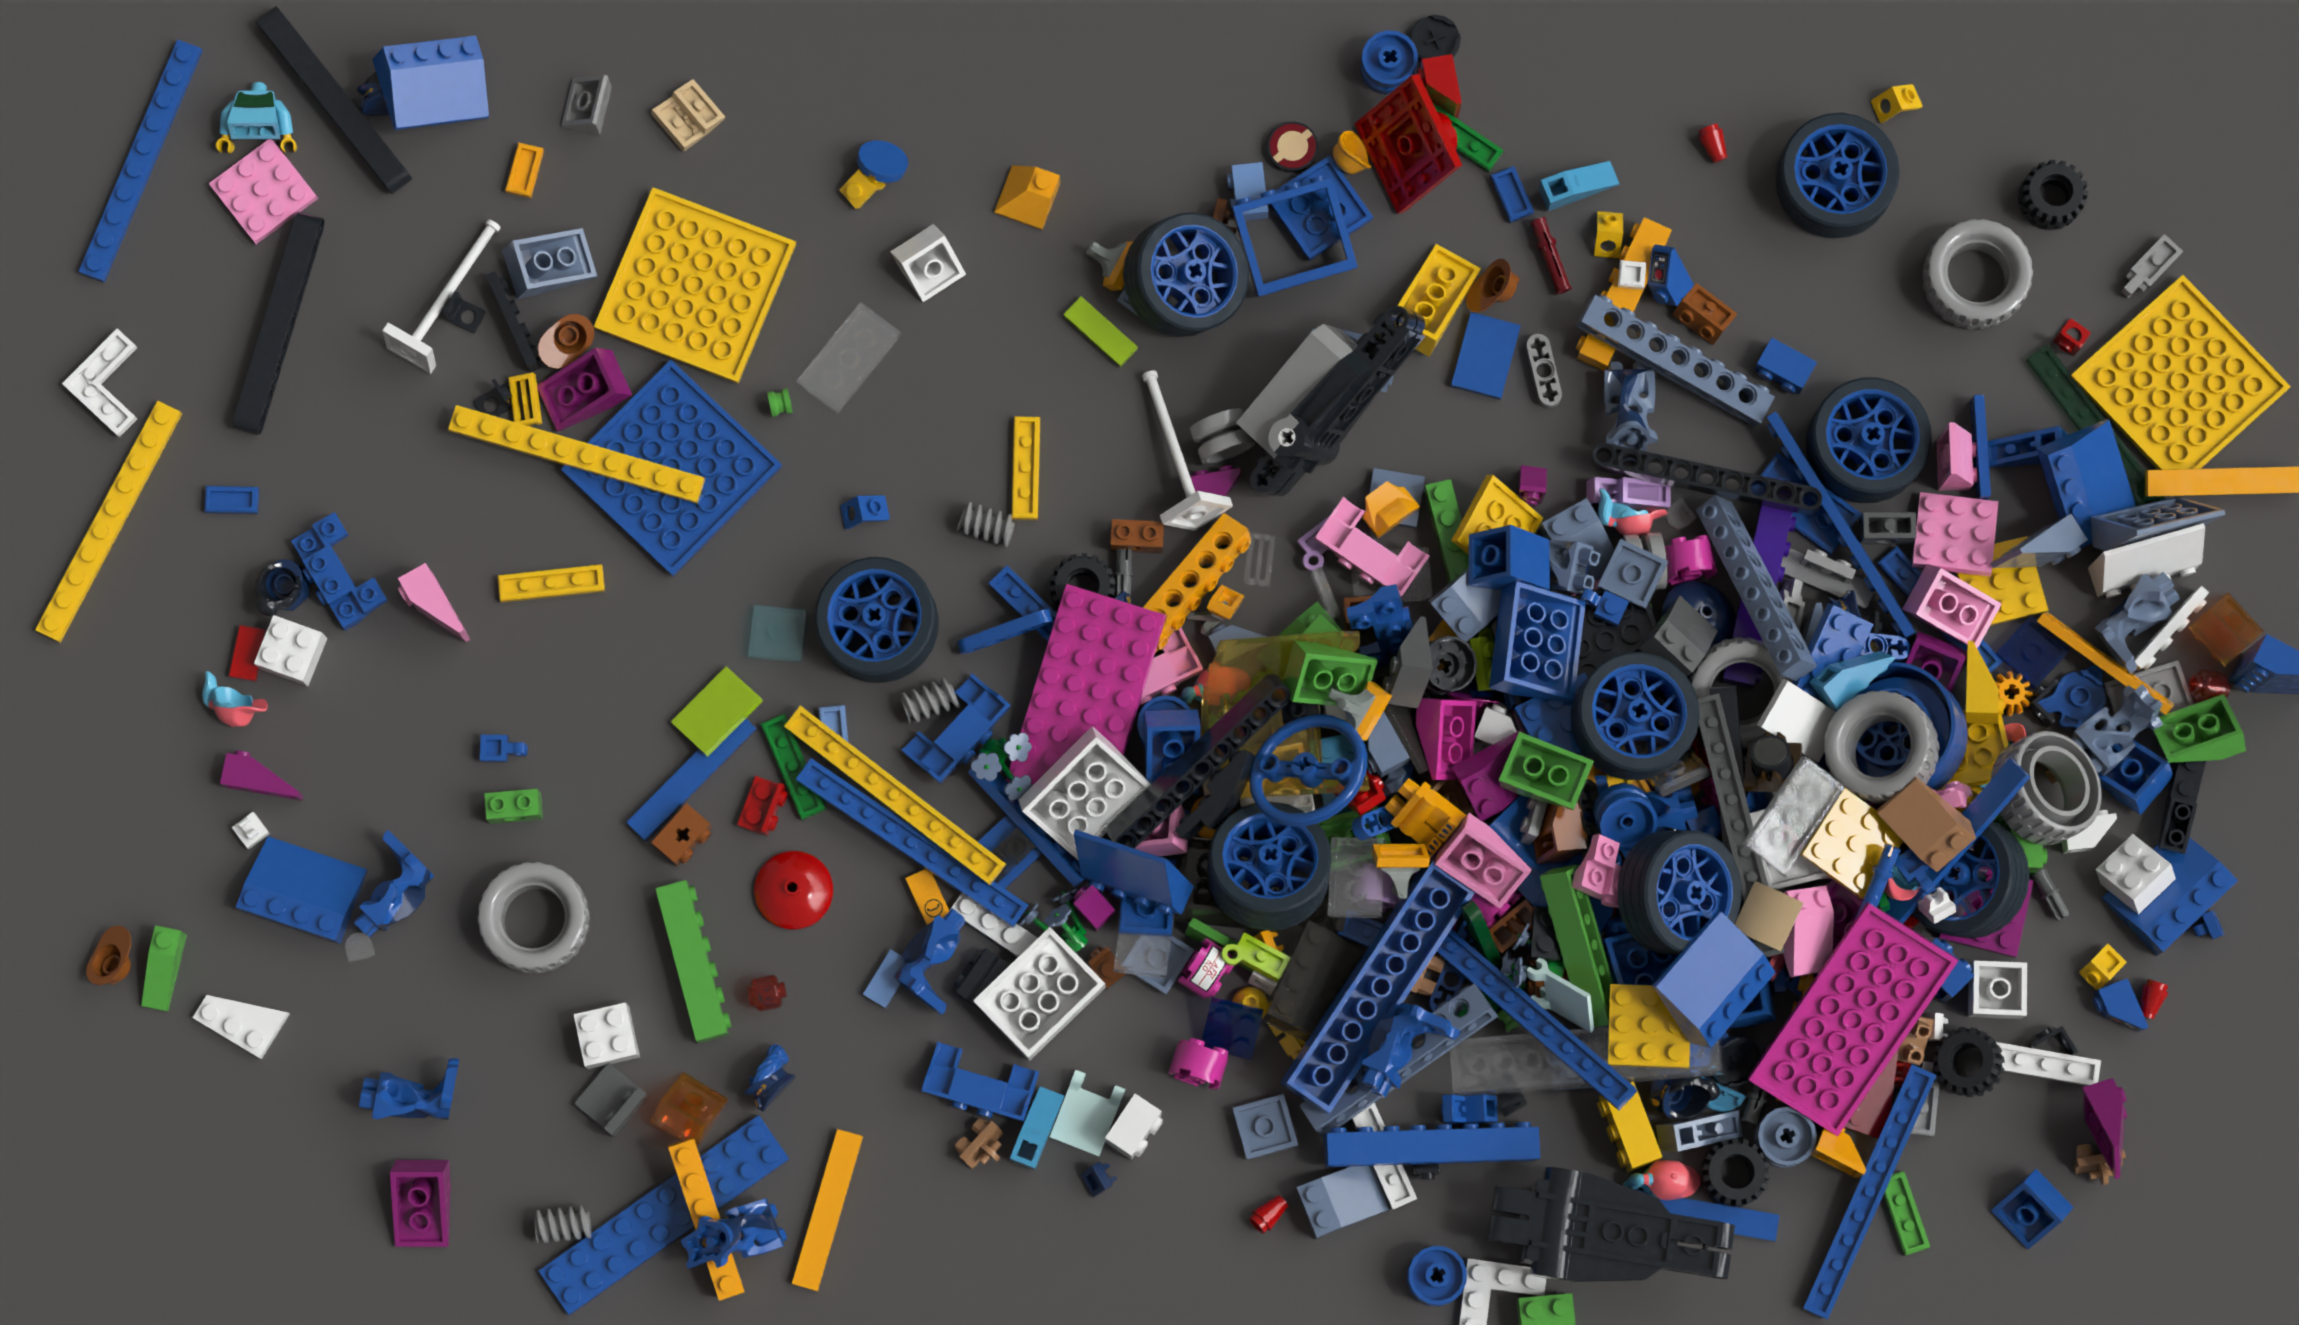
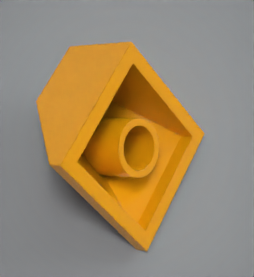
M1012 165L994 213L1043 230L1060 186V175L1034 166Z
M1821 1127L1817 1135L1815 1148L1810 1155L1854 1178L1864 1175L1866 1168L1850 1135L1844 1133L1846 1129L1843 1128L1840 1134L1836 1136L1824 1127Z

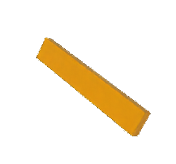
M2043 613L2037 620L2038 623L2126 687L2130 686L2133 689H2137L2143 684L2150 695L2163 704L2160 709L2163 714L2167 715L2173 708L2174 703L2134 674H2130L2123 666L2050 613Z
M837 1129L792 1281L793 1285L817 1292L819 1290L863 1140L861 1135Z

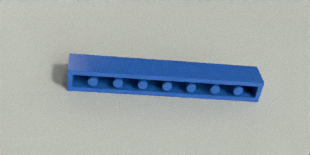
M1531 1122L1515 1123V1127L1505 1128V1123H1491L1489 1128H1479L1478 1124H1463V1129H1452V1125L1445 1124L1436 1125V1130H1426L1425 1125L1410 1126V1130L1399 1131V1126H1385L1383 1131H1373V1127H1358L1357 1132H1346V1128H1330V1133L1323 1135L1325 1167L1537 1161L1540 1159L1539 1127H1531Z

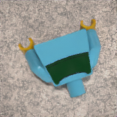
M255 82L251 86V91L237 92L235 100H232L222 110L219 132L222 134V138L216 142L218 151L222 152V146L226 142H228V153L231 154L234 151L235 145L229 140L230 136L231 139H280V135H283L284 139L281 142L282 151L286 153L284 146L286 143L291 142L293 143L294 152H296L297 144L291 138L293 128L290 112L282 101L276 100L273 91H266L267 86L264 83Z

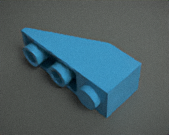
M1607 161L1563 171L1542 179L1538 189L1547 211H1551L1618 186L1619 181L1611 162Z
M1877 651L1827 665L1809 683L1823 704L1838 710L1860 691L1865 690L1877 675L1885 672L1888 665L1895 658L1892 655Z
M1041 1086L1039 1087L1010 1156V1161L1036 1170L1065 1097L1064 1095Z

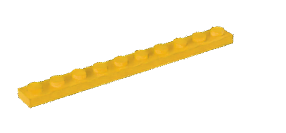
M160 401L156 402L35 629L38 633L61 643L182 416L181 411Z
M458 405L455 407L448 428L449 432L698 504L705 483V477Z
M799 706L784 727L989 885L993 883L1007 865L802 706Z

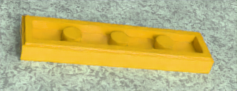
M1014 416L1012 520H1038L1040 417Z
M602 564L498 575L501 603L605 592Z

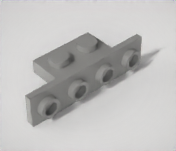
M1790 548L1788 557L1782 558L1781 567H1785L1784 575L1803 581L1805 584L1838 598L1847 590H1854L1857 605L1863 609L1868 607L1874 591H1870L1863 579L1854 576L1856 570L1851 568L1852 565L1841 559H1837V561L1829 559L1827 554L1821 550H1807L1803 554Z

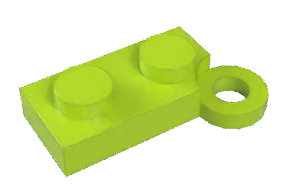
M1488 627L1479 631L1478 638L1470 639L1471 648L1475 652L1477 660L1476 680L1478 691L1494 690L1489 688L1495 640L1492 630Z
M1245 932L1237 945H1226L1221 953V958L1227 965L1234 966L1240 962L1275 982L1279 981L1291 958ZM1228 951H1234L1237 957L1230 959L1227 955Z

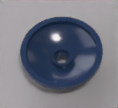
M1687 581L1677 585L1666 595L1661 607V617L1680 595L1718 630L1710 646L1718 644L1727 638L1732 639L1735 614L1729 600L1719 589L1705 582ZM1702 610H1705L1708 613V616H1705Z

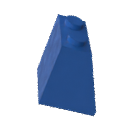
M1513 525L1469 534L1470 586L1501 591L1506 586L1518 581L1550 590L1549 539Z

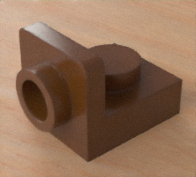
M1217 198L1213 218L1228 225L1231 209H1227L1228 200ZM1226 226L1236 236L1237 228Z
M1108 946L1104 949L1098 947L1088 956L1090 960L1087 962V965L1105 983L1107 990L1128 974Z

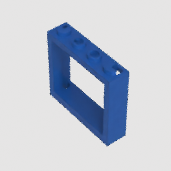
M1324 175L1309 179L1311 184L1301 186L1300 182L1285 186L1286 191L1276 194L1275 189L1260 193V199L1251 201L1250 197L1236 200V206L1231 207L1240 242L1248 261V269L1256 297L1358 268L1332 178L1325 179ZM1325 188L1346 260L1263 284L1242 212Z

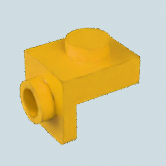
M858 169L843 185L840 192L855 209H858L877 190H882L886 185L884 182L876 181V177L872 175L866 176Z

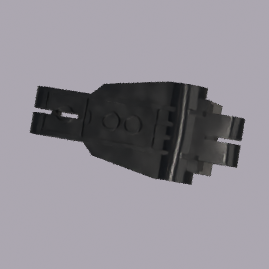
M1392 306L1385 313L1383 312L1374 320L1373 328L1368 333H1364L1358 339L1357 344L1341 329L1326 324L1318 326L1307 336L1236 422L1268 452L1258 459V466L1251 474L1250 483L1254 490L1269 495L1284 496L1290 492L1305 472L1311 474L1318 465L1330 464L1335 460L1339 453L1340 443L1375 396L1426 337L1422 333L1425 329V320L1420 313L1402 306Z
M1546 1167L1544 1179H1537L1532 1184L1531 1191L1495 1186L1492 1211L1519 1217L1514 1219L1490 1216L1487 1240L1523 1247L1521 1263L1531 1265L1530 1275L1567 1282L1632 1281L1640 1283L1662 1269L1710 1278L1728 1279L1731 1255L1718 1251H1709L1708 1247L1732 1250L1735 1225L1671 1214L1657 1197L1590 1173L1564 1168ZM1681 1242L1702 1246V1249L1679 1246L1677 1244Z

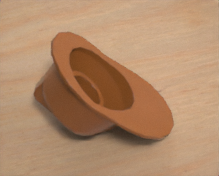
M1505 259L1493 261L1486 271L1473 283L1466 296V305L1470 311L1480 313L1488 309L1495 302L1504 303L1513 297L1520 278L1511 271L1508 261Z
M568 314L554 323L539 340L538 355L542 362L548 367L558 369L568 366L577 359L593 342L595 336L594 327L590 320L583 315Z
M116 925L110 927L100 938L86 969L87 978L92 984L100 986L110 983L114 985L128 975L131 969V961L128 956L131 948V935L124 926Z

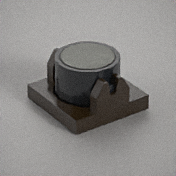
M1766 732L1755 742H1748L1743 784L1744 791L1798 793L1802 743H1787L1786 737L1780 732H1777L1776 736H1771L1770 732Z

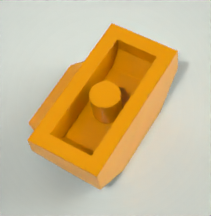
M1386 481L1365 497L1366 511L1362 519L1377 539H1379L1419 510L1420 506L1405 487H1397Z

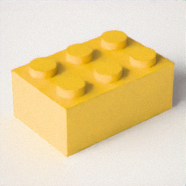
M1634 1081L1630 1082L1636 1088ZM1638 1091L1620 1111L1600 1095L1597 1107L1601 1117H1606L1609 1123L1606 1131L1611 1143L1616 1142L1619 1151L1616 1153V1157L1620 1167H1625L1626 1171L1629 1172L1661 1159L1662 1154Z

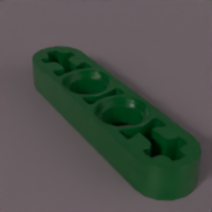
M1471 899L1461 905L1460 910L1478 952L1501 971L1502 959L1482 912Z

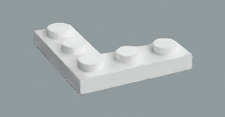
M116 329L62 384L120 437L137 418L101 384L137 347L119 329Z
M1775 807L1750 813L1770 888L1779 889L1829 877L1801 855L1788 858Z
M1468 1258L1466 1264L1467 1282L1463 1289L1459 1325H1487L1491 1290L1544 1296L1546 1278L1530 1275L1531 1267Z

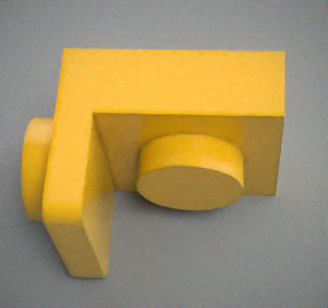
M2107 943L2079 973L2087 983L2096 990H2099L2127 962Z

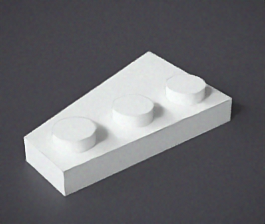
M206 995L192 1018L262 1059L290 1013Z

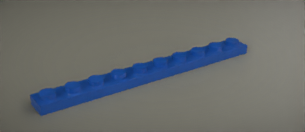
M177 39L78 271L81 275L105 283L203 50L200 47Z
M1777 412L1772 413L1767 417L1770 421L1767 425L1769 431L1774 438L1779 436L1784 445L1780 448L1788 460L1794 459L1798 466L1794 470L1802 482L1807 480L1811 487L1817 488L1821 492V504L1825 509L1822 515L1830 526L1835 524L1839 531L1836 537L1843 548L1848 546L1852 551L1851 561L1857 570L1860 568L1864 570L1867 575L1864 581L1871 592L1876 590L1881 597L1877 602L1884 613L1890 612L1895 621L1891 624L1899 636L1904 634L1906 638L1917 633L1784 421ZM1811 496L1814 502L1817 503L1816 499Z
M812 758L796 778V782L1012 928L1016 926L1029 907L1027 903L994 881L989 885L926 835Z
M1452 929L1449 931L1436 953L1472 984L1475 983L1482 993L1620 1111L1634 1096L1637 1089L1519 987L1515 988V983Z
M1913 1064L1911 1065L1867 1163L1866 1171L1859 1181L1803 1309L1828 1320L1937 1075Z

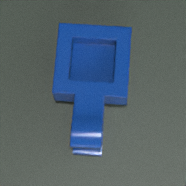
M1585 588L1580 599L1586 602L1585 605L1596 609L1594 617L1618 627L1629 601L1606 590L1601 597L1596 592Z
M481 734L480 761L508 762V755L527 756L528 745H525L523 742L508 743V735Z
M1911 849L1897 857L1894 865L1908 884L1916 880L1926 895L1936 890L1934 883L1926 874L1931 867L1922 861Z

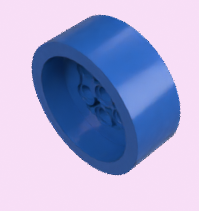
M1892 662L1888 665L1885 672L1877 675L1870 682L1869 686L1865 690L1860 691L1856 696L1871 691L1898 693L1913 701L1926 713L1936 729L1939 742L1938 763L1936 764L1933 776H1931L1926 785L1938 791L1955 775L1966 752L1968 733L1963 710L1955 697L1930 673L1911 664ZM1881 722L1871 726L1863 733L1856 747L1857 765L1863 774L1871 777H1885L1893 774L1904 765L1910 753L1909 743L1911 742L1906 727L1896 722ZM1898 724L1897 732L1888 735L1889 727ZM1868 736H1874L1873 743L1869 746H1864V740ZM1890 750H1894V757L1889 761H1885V754Z

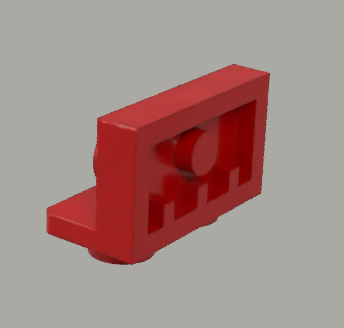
M1367 769L1360 789L1347 805L1360 816L1386 799L1382 790L1384 784L1379 776L1376 774L1373 776ZM1339 784L1332 789L1335 798L1345 786Z
M755 776L737 826L768 837L769 831L774 832L779 817L775 816L778 807L784 806L788 796V792H785V785Z

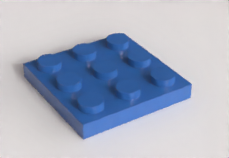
M1330 155L1275 190L1276 194L1286 191L1285 186L1300 182L1301 186L1311 184L1309 179L1324 175L1325 179L1332 178L1348 235L1373 220L1372 214ZM1325 188L1270 204L1309 261L1341 241Z
M1585 672L1577 676L1575 696L1587 678ZM1597 697L1596 706L1605 710L1599 697ZM1532 698L1514 708L1527 735L1584 757L1576 744L1571 727L1573 701ZM1596 717L1598 725L1604 722ZM1610 727V734L1615 738H1620L1616 728Z

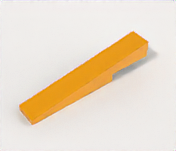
M2299 466L2145 470V496L2299 493Z

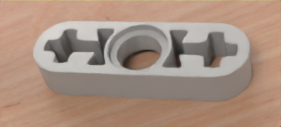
M1534 334L1527 341L1526 353L1538 401L1544 408L1551 409L1560 403L1562 391L1550 342L1546 336ZM1535 341H1538L1540 345L1544 344L1541 350L1542 359L1534 362L1533 359H1538V352L1531 347ZM1540 365H1547L1551 369V375L1542 378L1537 374L1536 369ZM1553 380L1554 383H1550L1549 388L1552 394L1556 393V396H1554L1552 402H1549L1548 398L1543 397L1547 391L1545 384Z

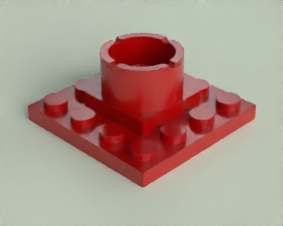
M1419 74L1411 75L1354 123L1397 214L1406 212L1462 166L1456 152V130L1452 127V122L1448 116L1436 111Z

